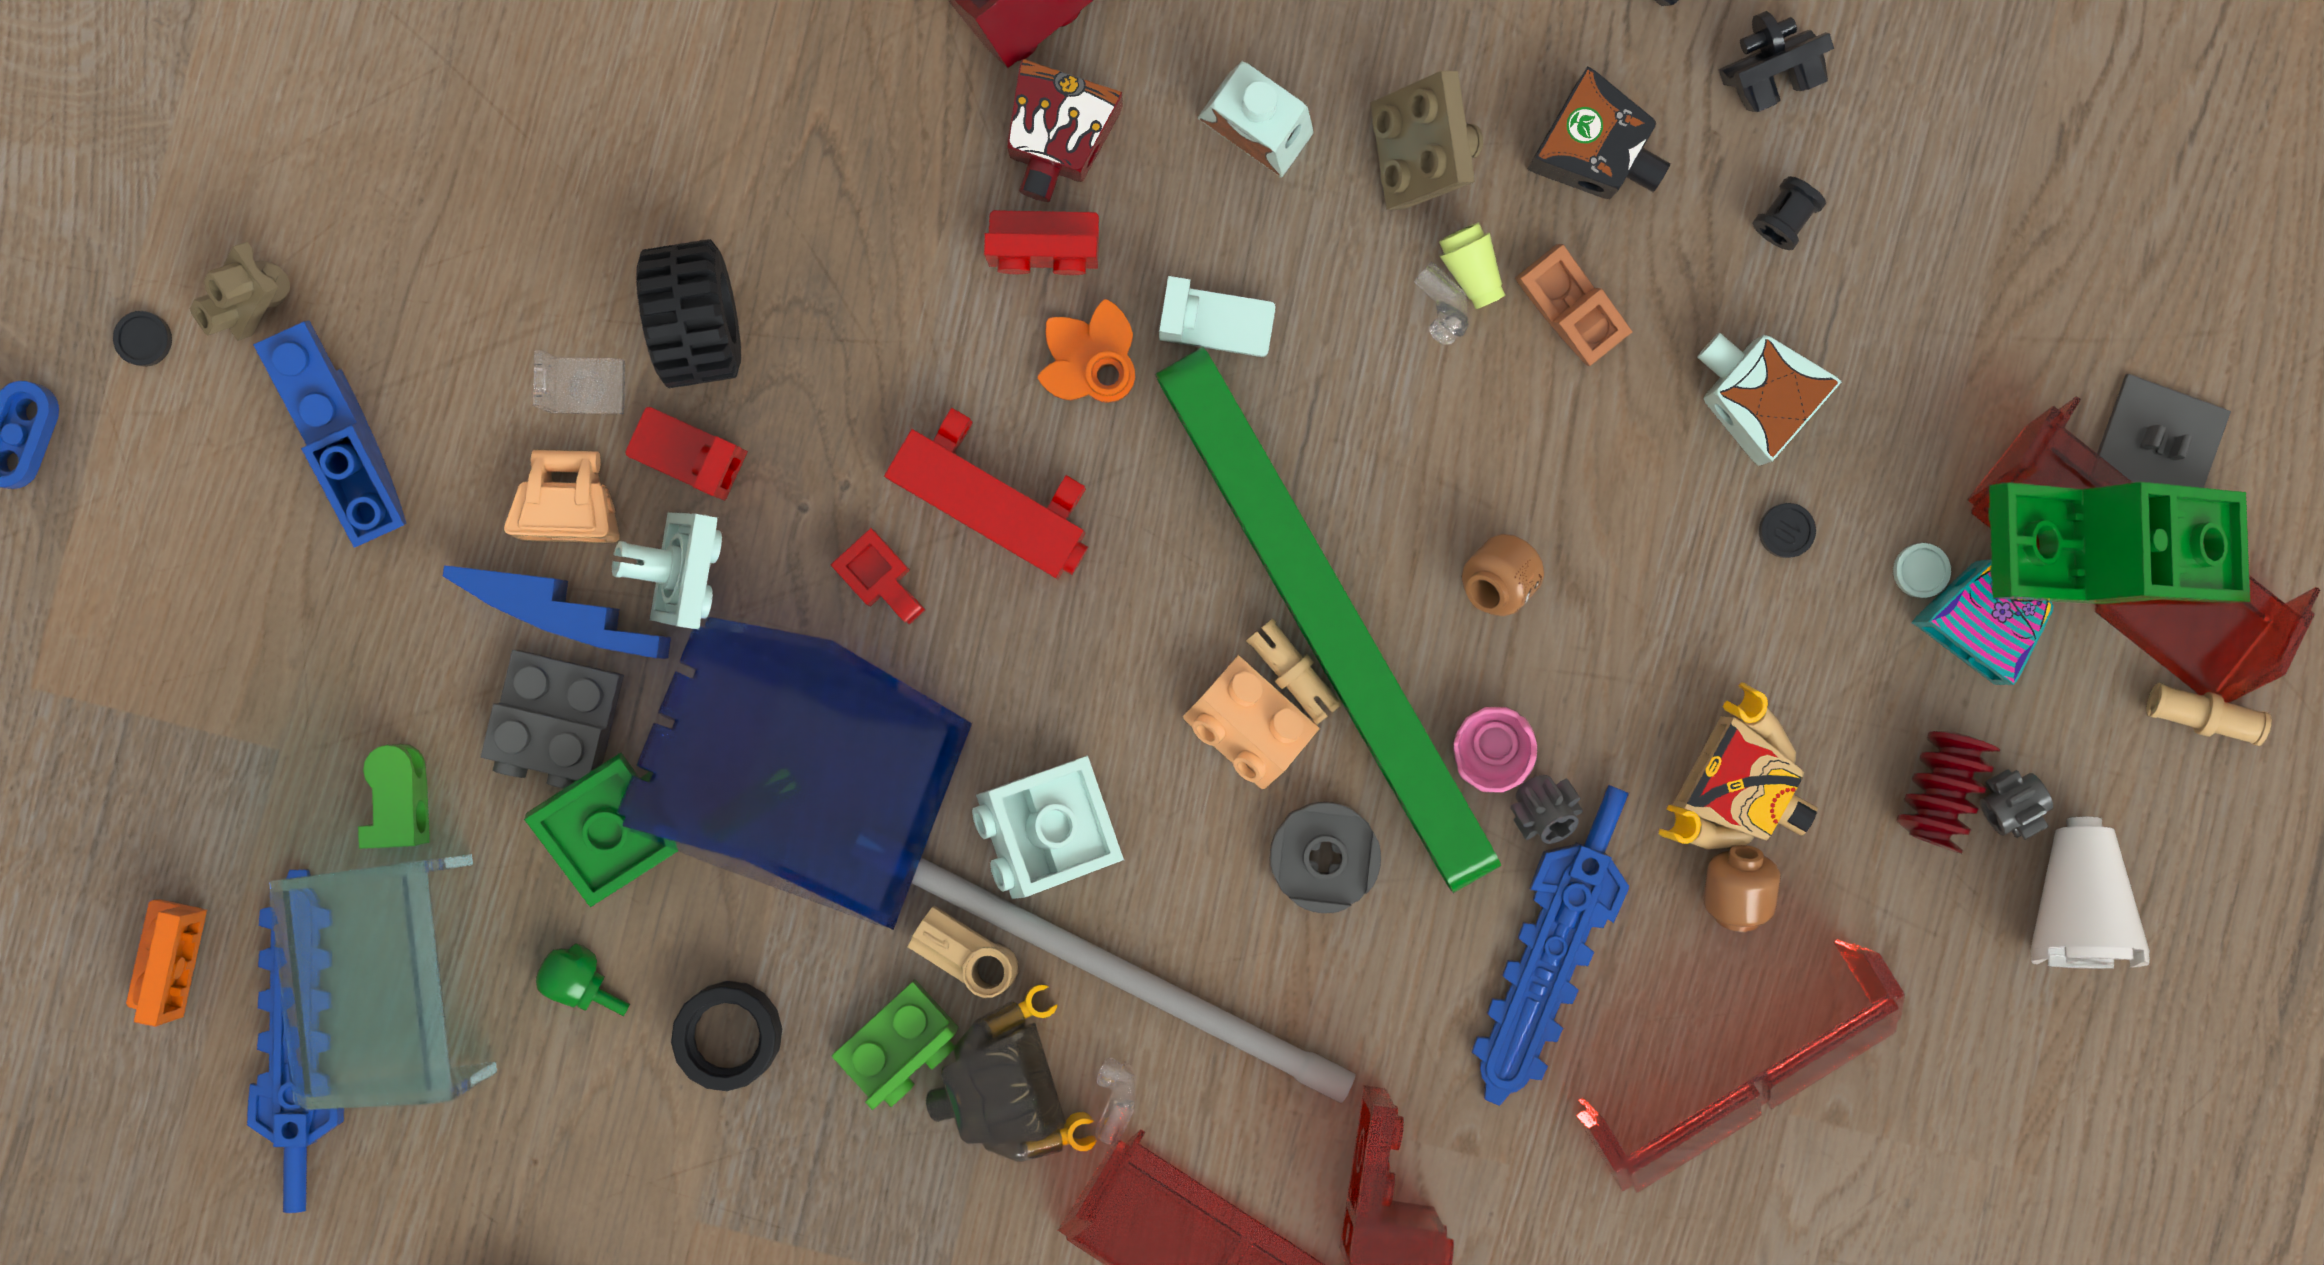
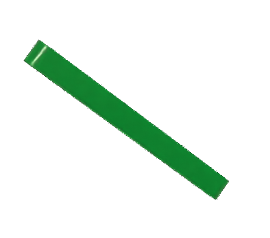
M1201 347L1155 373L1158 383L1451 892L1455 893L1499 868L1501 863L1208 352L1204 347Z

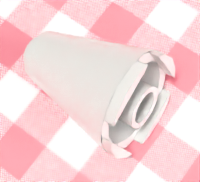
M2068 818L2067 827L2055 830L2030 950L2031 962L2033 964H2039L2048 959V966L2105 969L2114 968V959L2130 960V968L2149 965L2150 951L2115 830L2102 827L2101 818Z

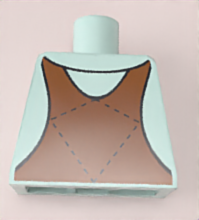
M1243 61L1229 72L1198 116V119L1281 178L1313 135L1308 107L1298 98Z
M1718 333L1697 356L1699 360L1720 377L1704 396L1705 403L1758 466L1772 462L1842 382L1833 374L1767 335L1752 341L1742 352L1724 335Z

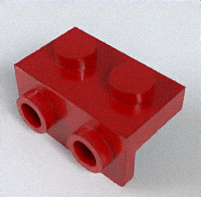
M1002 210L990 212L989 233H985L984 256L989 267H997V272L1018 275L1030 273L1031 268H1053V273L1058 275L1086 274V268L1098 269L1099 216L1097 213Z

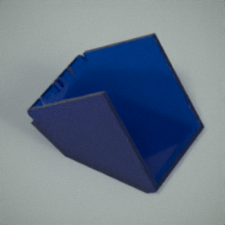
M708 617L704 627L700 626L699 630L692 629L679 660L680 663L695 670L693 678L675 671L658 711L659 715L674 721L672 729L653 723L636 766L653 773L650 782L631 776L616 813L625 817L622 826L630 829V832L711 865L894 930L972 723L833 640Z

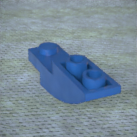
M310 320L299 323L253 344L307 445L301 449L353 547L360 546L407 524L391 476L362 409L342 369L335 370Z

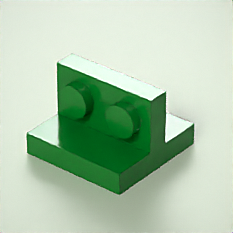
M622 753L617 754L531 809L524 818L525 822L590 908L685 847V839L660 806L662 788L651 772L639 777Z

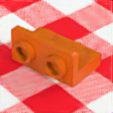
M161 899L152 900L148 903L126 1001L129 1008L136 1009L135 1023L157 1027L184 1017L207 909Z

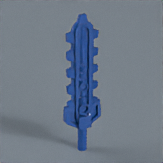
M1608 785L1584 845L1576 842L1574 845L1546 850L1542 853L1529 888L1536 891L1533 900L1542 906L1536 923H1522L1518 939L1526 944V948L1520 961L1507 960L1502 976L1511 985L1505 999L1492 998L1487 1014L1495 1020L1489 1037L1477 1036L1471 1050L1473 1054L1481 1059L1479 1068L1481 1077L1485 1081L1484 1099L1498 1106L1504 1102L1510 1093L1517 1092L1525 1087L1529 1079H1543L1548 1065L1539 1059L1545 1041L1558 1042L1563 1027L1554 1020L1561 1003L1573 1004L1579 991L1570 983L1576 965L1588 966L1594 954V951L1585 945L1592 927L1604 928L1607 919L1614 923L1629 890V885L1612 861V857L1605 854L1629 795L1626 791Z
M309 869L289 870L284 886L273 897L272 906L260 909L259 926L271 929V948L259 951L258 967L270 971V989L259 992L258 1009L270 1012V1027L268 1031L258 1034L257 1050L269 1054V1072L259 1074L257 1083H251L249 1086L247 1126L273 1142V1147H284V1213L306 1211L307 1146L317 1142L318 1139L344 1122L343 1082L335 1084V1074L324 1071V1052L336 1048V1033L324 1029L325 1010L337 1007L336 991L325 988V969L337 966V950L325 947L326 928L338 925L337 909L325 905L324 896L314 886Z

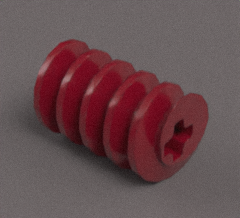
M1932 731L1928 733L1927 740L1940 751L1923 752L1920 755V761L1930 768L1932 773H1914L1912 781L1923 789L1924 793L1906 794L1904 801L1917 813L1899 814L1897 823L1904 827L1912 837L1962 854L1963 849L1950 840L1951 835L1970 834L1971 829L1961 822L1958 816L1959 814H1977L1979 808L1965 797L1967 793H1985L1986 787L1973 778L1975 772H1993L1994 766L1983 759L1981 754L1982 752H2000V748L1964 734L1952 731Z

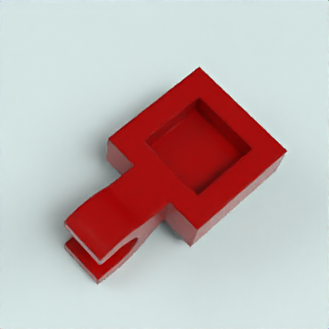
M872 528L865 532L830 564L869 607L882 597L893 611L909 625L925 611V608L899 582L910 571L909 567Z

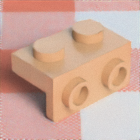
M1239 655L1183 716L1184 720L1192 726L1194 733L1201 741L1214 746L1233 763L1235 770L1241 777L1255 783L1261 789L1268 787L1288 768L1320 729Z

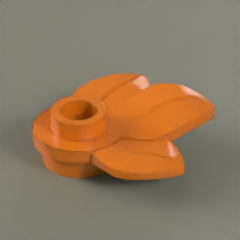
M1104 299L1095 309L1090 324L1067 317L1048 318L1046 321V340L1051 355L1056 361L1044 368L1037 377L1048 392L1055 397L1069 401L1090 395L1093 399L1104 403L1119 401L1129 394L1135 382V368L1131 359L1127 356L1133 340V332L1124 313L1114 303ZM1111 366L1118 371L1119 377L1114 384L1103 385L1099 382L1098 373L1103 367Z

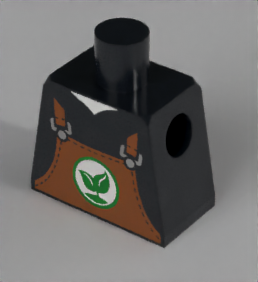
M1587 66L1527 169L1535 174L1598 197L1611 199L1620 189L1626 177L1654 192L1664 178L1671 163L1643 148L1657 124L1654 118L1598 72Z

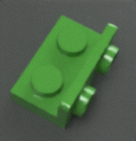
M914 979L836 1050L831 1057L868 1096L865 1103L871 1110L875 1109L883 1100L892 1107L915 1085L909 1077L919 1067L926 1063L932 1070L956 1048L950 1039L955 1035L959 1027Z

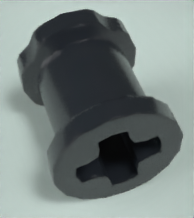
M1788 176L1780 184L1781 193L1766 214H1758L1752 223L1755 230L1764 239L1788 251L1793 250L1798 244L1799 238L1797 235L1811 215L1820 212L1826 205L1825 198L1818 190L1807 182L1792 176Z

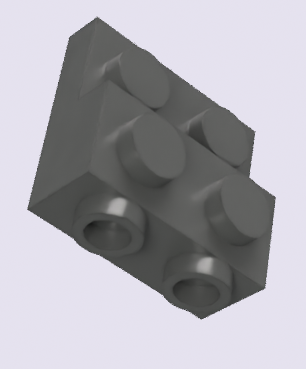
M512 650L500 703L493 704L480 758L495 761L493 766L494 772L526 778L528 769L548 773L546 784L563 789L603 764L624 675L521 650Z

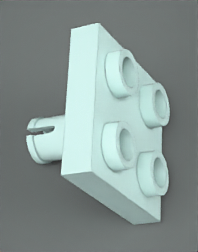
M668 512L662 549L628 544L625 541L617 543L614 556L636 559L637 563L629 564L613 561V576L656 582L650 614L651 621L699 630L701 618H707L712 604V587L707 585L710 563H716L722 544L721 531L716 530L718 518L700 514Z

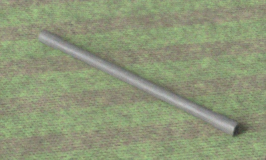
M867 826L864 827L853 847L851 856L892 877L902 878L1292 1075L1299 1083L1339 1103H1343L1353 1085L1355 1073L1314 1052H1306L914 854L908 847Z

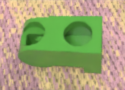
M407 744L377 747L369 753L364 762L363 772L365 780L372 788L373 824L358 827L359 849L406 847L430 843L428 790L424 757L418 749Z

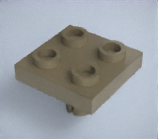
M1439 71L1370 102L1373 118L1372 124L1381 170V183L1387 210H1404L1475 182L1472 158L1478 157L1482 151L1483 135L1477 125H1466L1458 71Z

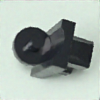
M1764 11L1753 16L1752 29L1754 34L1740 39V46L1744 54H1749L1758 49L1761 51L1718 69L1723 85L1736 87L1746 110L1760 112L1781 101L1773 77L1776 74L1787 70L1793 90L1796 91L1809 90L1827 82L1828 76L1823 54L1833 50L1834 46L1830 33L1825 32L1816 36L1812 30H1806L1784 40L1785 37L1797 32V25L1794 19L1790 17L1777 23L1770 12Z

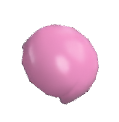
M1484 707L1467 716L1457 731L1453 742L1458 773L1463 780L1481 792L1504 793L1522 784L1533 770L1537 758V742L1528 720L1518 712L1507 707Z

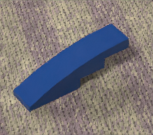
M444 565V578L491 607L544 631L598 648L668 659L671 637L617 631L620 609L567 603V580Z

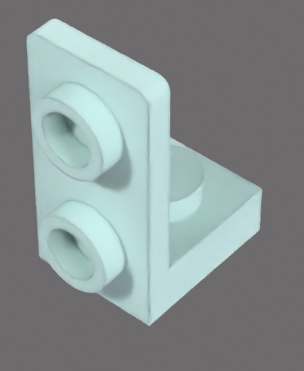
M1168 276L1159 330L1160 341L1265 357L1268 354L1275 314V304L1273 302L1190 289L1191 279Z

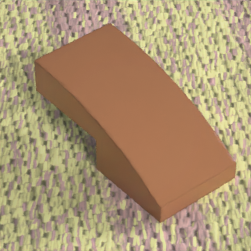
M1563 244L1553 246L1514 278L1548 323L1587 366L1594 364L1633 332L1602 288H1594Z

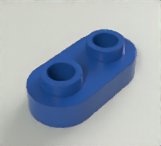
M15 381L0 390L1 488H22L28 485L39 471L59 416L58 401L55 395L45 386L28 381ZM35 402L38 411L36 416L29 420L26 409L30 403ZM12 453H16L18 465L13 471H10L7 466V460Z

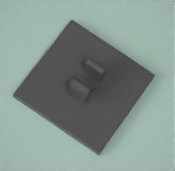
M2126 374L2089 477L2110 485L2149 482L2204 488L2231 411L2134 375Z

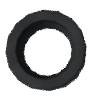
M725 981L707 986L682 1006L673 1023L671 1045L676 1063L690 1080L706 1089L731 1091L748 1086L771 1066L780 1050L782 1025L776 1007L765 993L748 983ZM723 1003L736 1004L749 1011L756 1020L760 1033L758 1048L752 1058L743 1065L733 1068L717 1067L706 1061L698 1051L695 1040L696 1025L702 1014L712 1006Z

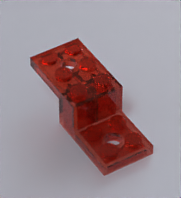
M1364 1085L1339 1246L1344 1265H1452L1454 1240L1447 1238V1226L1442 1224L1435 1208L1393 1201L1395 1172H1389L1390 1149H1400L1404 1118L1403 1116H1398V1106L1394 1105L1385 1088Z

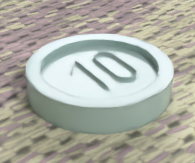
M1919 543L1908 546L1899 553L1894 563L1893 575L1896 584L1904 593L1915 598H1927L1939 594L1947 586L1951 577V565L1947 555L1939 547L1928 543Z

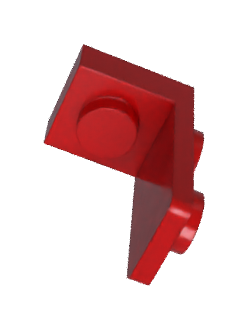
M647 407L643 411L625 453L631 459L689 484L713 497L726 501L748 451L652 407Z

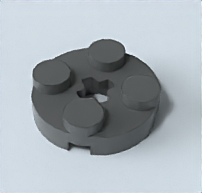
M1315 802L1290 812L1283 823L1277 828L1270 847V866L1281 891L1299 907L1316 913H1336L1352 906L1351 904L1359 901L1374 886L1381 866V850L1379 842L1369 824L1354 810L1334 802ZM1321 842H1331L1332 851L1340 853L1339 864H1330L1328 872H1319L1318 863L1309 860L1311 850H1319Z

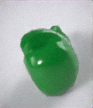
M575 943L570 949H553L546 956L536 976L537 989L543 996L573 1008L577 1006L584 1011L594 1001L621 1016L625 1015L630 1006L629 1003L599 988L605 976L595 972L597 966L595 954L580 944Z

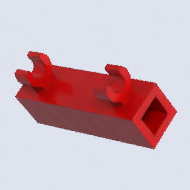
M953 408L950 409L933 441L911 429L884 474L886 479L1055 579L1059 580L1063 571L1071 575L1074 574L1089 547L1081 543L1086 534L1085 531L1069 522L1068 518L1086 490L1084 485L1066 475L1050 504L1045 508L954 454L973 424L969 417Z

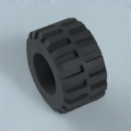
M711 239L643 249L640 252L636 269L639 311L653 367L664 385L669 389L736 378L741 364L738 318L728 271L717 246Z

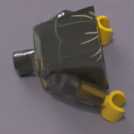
M1036 985L1030 988L1025 995L1024 1001L1019 1004L1011 1001L977 1018L955 1045V1060L942 1067L941 1076L944 1087L929 1090L926 1097L927 1111L935 1122L955 1118L960 1138L965 1143H982L986 1150L1016 1162H1024L1059 1153L1062 1151L1063 1145L1070 1144L1078 1151H1088L1094 1147L1097 1141L1095 1136H1086L1082 1139L1073 1137V1132L1077 1126L1090 1124L1094 1120L1085 1112H1076L1065 1120L1036 1024L1034 1022L1025 1025V1019L1032 1015L1038 1018H1046L1056 1011L1058 1004L1049 1007L1043 1012H1038L1032 1007L1031 1000L1033 995L1037 991L1048 988L1049 986Z

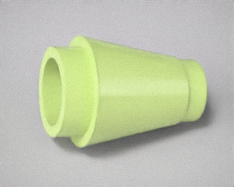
M1479 222L1454 232L1439 241L1444 252L1439 257L1469 300L1472 301L1475 309L1493 303L1505 296L1501 286L1502 282L1490 232L1484 234Z

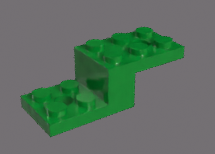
M2009 482L1989 485L1990 507L1988 516L1991 527L1992 561L1990 575L1993 598L2091 604L2160 599L2214 603L2250 602L2246 492L2149 482H2135L2089 489ZM2037 536H2038V538H2039V543H2040L2039 551H2038L2037 544H2036V537H2037Z

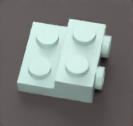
M1088 756L976 795L980 805L972 810L976 829L983 839L991 837L998 857L990 863L994 881L1002 892L1009 890L1012 899L1028 897L1124 860Z

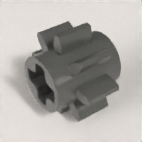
M2008 769L1985 782L1991 794L1981 799L1980 805L1988 822L1997 833L2004 836L2012 831L2014 837L2022 836L2026 840L2048 828V824L2042 815L2053 809V801L2048 790L2036 775L2029 773L2021 777L2019 771L2011 772Z
M1548 775L1535 776L1523 783L1516 792L1515 797L1518 803L1511 805V810L1516 816L1513 820L1524 838L1529 840L1538 833L1541 840L1548 844L1557 843L1570 836L1578 826L1579 821L1576 816L1583 812L1578 803L1581 798L1570 781L1566 778L1556 785Z

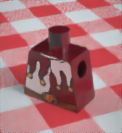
M1022 59L1019 67L1007 145L1010 158L1027 164L1019 192L1035 200L1050 202L1059 175L1083 182L1123 107L1122 92Z

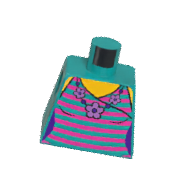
M1991 559L1975 561L1927 605L1911 623L1994 685H2014L2026 666L2053 612L2054 605L2051 601L1993 598L1990 575L1992 561Z

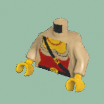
M1741 682L1738 685L1744 691V699L1741 704L1736 706L1729 701H1725L1723 704L1724 710L1740 718L1741 721L1734 717H1720L1675 801L1666 808V810L1675 814L1676 820L1673 828L1669 831L1659 829L1660 836L1682 844L1690 843L1707 850L1725 849L1739 845H1748L1754 837L1767 841L1777 824L1786 827L1800 836L1804 835L1811 827L1818 808L1794 795L1804 772L1794 764L1796 761V751L1781 723L1768 709V701L1764 693Z

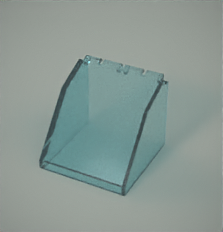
M472 854L269 881L272 925L276 939L274 943L278 979L282 993L281 1006L285 1042H287L288 1047L287 1060L291 1092H293L294 1104L306 1110L446 1102L454 1100L497 1073L496 1061L452 1068L450 1066L428 872L473 865Z

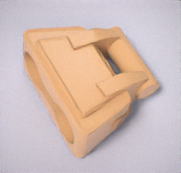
M533 450L528 482H522L518 486L504 525V531L522 541L617 542L620 534L615 517V508L609 490L606 489L605 485L601 486L598 475L601 465L599 451ZM551 472L578 473L576 483L553 482Z

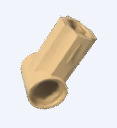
M933 906L923 918L907 946L965 983L966 987L974 995L982 998H992L1003 993L1015 982L1018 974V961L1015 954L1008 947L993 943L936 906ZM983 956H993L1002 963L1004 977L1001 983L991 985L985 983L980 978L978 963Z

